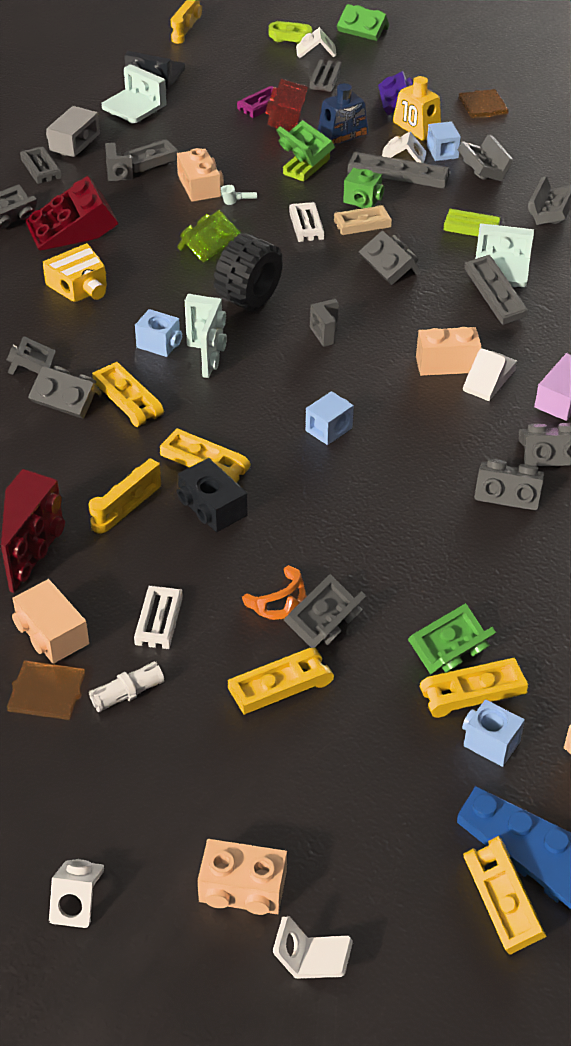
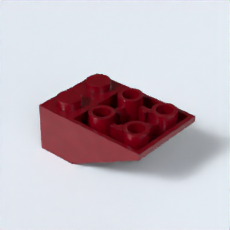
M89 176L75 182L71 188L61 195L55 196L51 202L41 209L34 211L25 219L40 251L98 239L119 224L104 195Z
M25 469L20 471L5 490L1 549L9 591L13 593L22 582L29 578L32 568L39 559L45 557L48 547L56 537L62 534L65 527L58 480Z

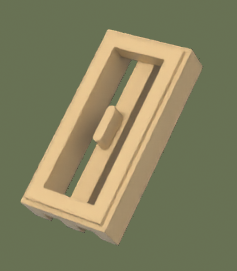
M383 205L334 213V222L337 224L342 235L391 227L392 219Z

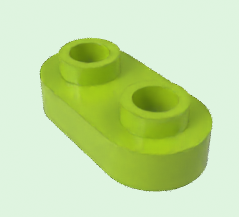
M283 21L269 24V37L276 42L292 41L299 44L306 34L312 33V27L307 24Z

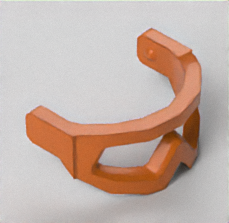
M289 565L284 568L285 576L293 580L286 588L260 597L245 594L242 596L244 605L254 609L259 616L272 620L285 619L307 597L300 570ZM296 588H299L298 599L288 596L284 609L267 610L268 602L279 600L291 594Z

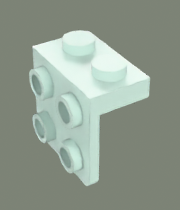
M130 64L124 67L125 90L102 102V109L130 123H138L167 105L165 79Z
M480 223L475 259L490 254L512 287H525L528 280L534 229Z
M187 294L185 299L187 346L201 348L202 376L209 378L212 370L218 368L220 351H224L226 347L227 335L223 334L226 312L222 311V299Z

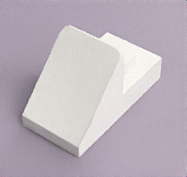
M480 349L466 379L463 391L490 401L516 370L517 360L494 351Z

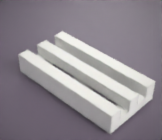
M315 203L289 205V213L298 242L303 241L304 237H308V240L312 241L314 236H318L319 240H323L324 229ZM306 209H310L315 226L314 229L311 228ZM297 210L300 212L305 229H302Z
M157 586L148 587L134 636L135 645L142 646L143 642H148L149 647L156 648V644L159 643L162 644L164 649L170 648L183 598L182 589ZM161 595L151 633L146 632L155 596ZM173 597L164 633L159 634L168 599Z

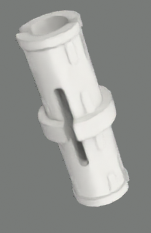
M153 661L131 673L123 672L117 675V679L110 683L90 690V699L97 712H101L126 699L128 701L136 699L137 694L163 683L164 676L159 665L157 666V663Z

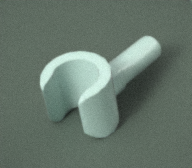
M232 185L221 187L223 201L227 205H232L241 199H257V192H235V188Z

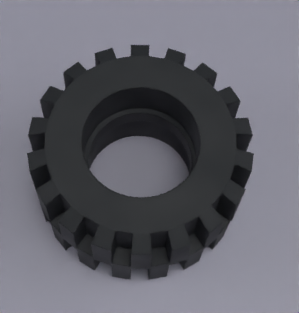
M243 233L236 236L233 241L229 242L226 249L223 250L216 265L214 287L216 288L217 295L247 311H255L260 306L265 305L276 290L282 275L283 254L280 253L279 247L251 234Z

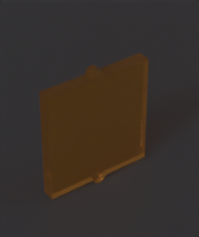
M495 89L459 93V99L471 118L508 114L509 109Z
M24 660L17 680L12 682L13 692L8 702L7 710L10 712L70 720L76 699L81 698L80 687L85 675V669Z

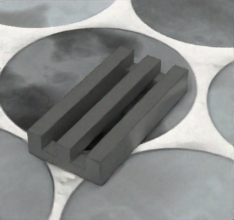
M319 59L310 80V89L331 92L340 74L342 62L337 61L336 65H333V61L328 60L327 64H324V60ZM324 70V72H323V74H322V76H321V79H320V81H319V84H317V82H318V80H319V78H320V75H321L322 71ZM332 71L333 73L330 77L328 85H324L327 81L329 72Z
M43 146L20 152L22 162L37 184H41L43 178L47 182L52 181L51 176H55L56 179L61 178L60 169ZM36 154H40L41 158L43 159V161L45 162V164L48 166L49 170H47V169L45 168V166L43 165V162L41 161L40 158H38V156H37Z

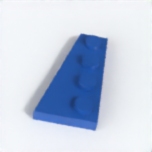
M475 786L458 813L457 823L485 846L489 845V840L500 836L515 870L524 877L526 875L532 877L545 888L544 893L556 903L559 901L563 902L571 909V832Z

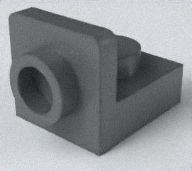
M105 143L108 181L132 180V156H121V152L116 153L115 143Z
M336 299L311 304L310 328L323 347L334 344V332L337 331L339 303Z
M23 336L19 346L13 345L6 361L11 362L7 373L13 375L17 366L20 365L39 374L42 366L50 368L55 350Z

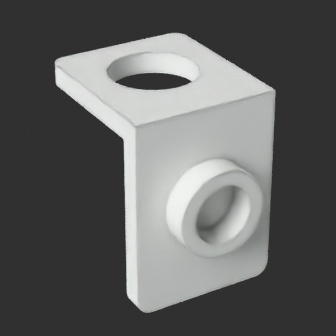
M319 27L313 33L306 34L301 42L297 44V56L301 58L321 43L332 57H335L336 47Z
M409 131L401 137L396 136L391 139L384 147L382 156L391 158L407 149L416 162L424 163L426 150L412 132ZM414 145H415L416 148L418 149L419 155L416 153V151H415V149H414Z
M80 859L67 860L52 877L50 923L87 928L90 925L93 886L104 872L103 864H95ZM66 894L76 895L82 902V911L74 916L65 914L60 907L62 896Z
M287 916L282 917L273 953L294 978L342 977L346 972L353 940L349 936L308 938L292 918ZM289 933L294 940V952L291 957L286 948V940Z

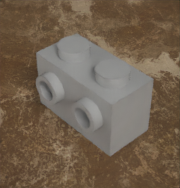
M76 106L69 108L47 128L46 136L49 150L58 152L61 155L75 157L100 134L98 112Z

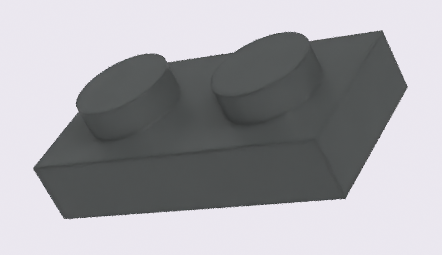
M166 139L124 152L123 156H132L133 172L137 173L177 160L178 150Z

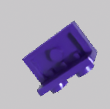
M403 71L385 78L382 83L378 84L383 109L387 115L395 112L400 90L413 85L412 78H406Z

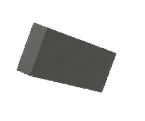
M490 254L465 262V271L502 325L527 317L528 309Z

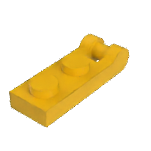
M186 0L171 18V27L173 28L171 40L173 43H183L185 41V34L201 17L202 5H200V0Z
M118 362L92 373L93 379L96 380V385L129 416L130 421L135 427L145 424L146 420L151 417L156 419L164 414L159 400Z
M178 428L160 445L161 456L187 467L210 458L236 483L239 481V475H244L251 466L250 461L245 456Z
M149 458L140 467L135 468L123 481L114 485L103 497H95L89 501V512L92 515L90 520L91 528L95 533L102 534L109 531L161 487L160 463Z
M308 648L229 679L228 689L245 715L314 686L318 688L325 687L332 682L334 674L327 665L321 663L322 656L316 648Z
M514 657L429 676L423 679L419 686L423 696L429 698L428 707L432 716L440 718L446 716L452 710L482 704L485 699L492 702L526 694L528 683ZM450 690L451 693L443 695L442 691Z
M497 836L488 841V846L478 851L473 848L463 853L501 942L507 953L511 955L547 936L514 868L510 855L500 836ZM495 860L497 861V866L485 871V865Z

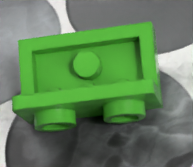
M349 4L346 5L337 24V29L340 32L378 41L383 29L388 30L389 28L387 15L382 11L365 9L360 5L353 6Z
M303 120L290 132L281 126L276 129L280 136V145L287 152L291 150L300 162L306 161L312 167L335 148L329 138Z
M465 603L412 634L408 641L431 675L441 668L445 673L451 671L463 663L461 656L467 652L473 657L488 648L490 644L487 640L496 631L493 627L484 631Z

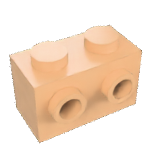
M196 148L187 152L177 153L178 176L191 202L221 197L220 186L224 185L223 174L221 170H217L215 159L210 157L206 148Z
M476 327L418 330L416 359L420 376L469 373L481 349Z
M49 579L13 597L15 613L12 614V618L16 627L22 633L26 631L35 650L39 654L44 653L53 664L89 644L86 620Z
M207 839L198 877L199 902L207 903L214 908H225L228 906L246 909L258 915L266 913L279 914L287 872V851Z

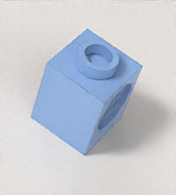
M452 121L428 124L427 147L434 160L458 158L459 151L457 149L460 145L461 136Z
M148 309L135 324L137 348L167 357L181 342L182 332L180 331L179 318Z
M329 392L306 408V431L326 445H329L352 429L354 405L334 392Z
M485 699L478 710L472 709L464 720L462 729L466 731L464 747L503 767L520 743L525 719Z

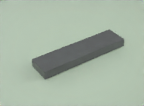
M359 152L353 153L348 164V173L353 168L368 169L382 174L384 179L445 188L450 175L449 167Z

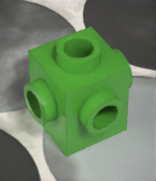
M353 168L344 180L343 203L356 205L359 208L374 207L378 200L381 201L384 194V185H381L382 174L368 169Z

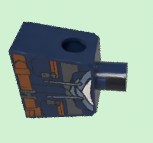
M346 83L339 84L337 86V95L326 98L321 108L317 131L329 138L334 145L368 134L365 102L352 92V86Z

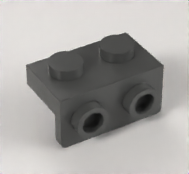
M487 135L481 146L462 141L457 149L464 157L463 161L475 170L474 174L484 180L491 178L502 181L513 163V158L492 135Z
M547 176L540 179L528 202L529 213L534 217L536 225L550 222L557 224L566 220L571 209V185L551 189Z
M19 184L0 191V229H4L20 219H27L35 211L37 199L35 196L28 197Z
M383 230L359 251L361 256L390 285H393L409 269L416 275L421 272L416 264L419 261L416 255L409 248L404 251L402 249L404 245L395 235L389 237Z
M42 366L28 398L34 403L84 419L93 396L101 398L103 392L96 385V380L89 376L80 374L78 378L70 375L71 373L62 367L54 366L51 369Z
M560 423L558 428H547L545 424H529L528 429H519V442L525 447V464L533 466L571 465V423Z
M488 459V462H481L474 496L475 500L530 510L538 509L544 472L538 471V467L528 464H520L519 468L506 466L507 462L498 459Z
M329 574L285 617L284 621L311 648H315L322 640L328 645L342 631L337 625L342 620L349 624L363 610L358 604L366 595L361 591L354 598Z

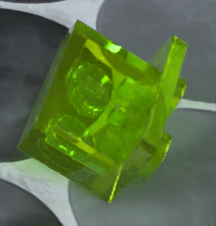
M218 210L211 216L208 213L205 214L197 222L196 227L193 228L192 225L187 227L180 235L182 240L177 248L181 251L188 246L204 263L226 247L231 240L233 241L240 234V231Z

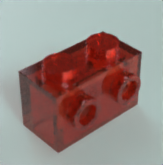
M281 79L278 88L273 87L265 112V114L269 115L267 125L273 126L276 129L281 126L286 131H291L297 126L308 87Z

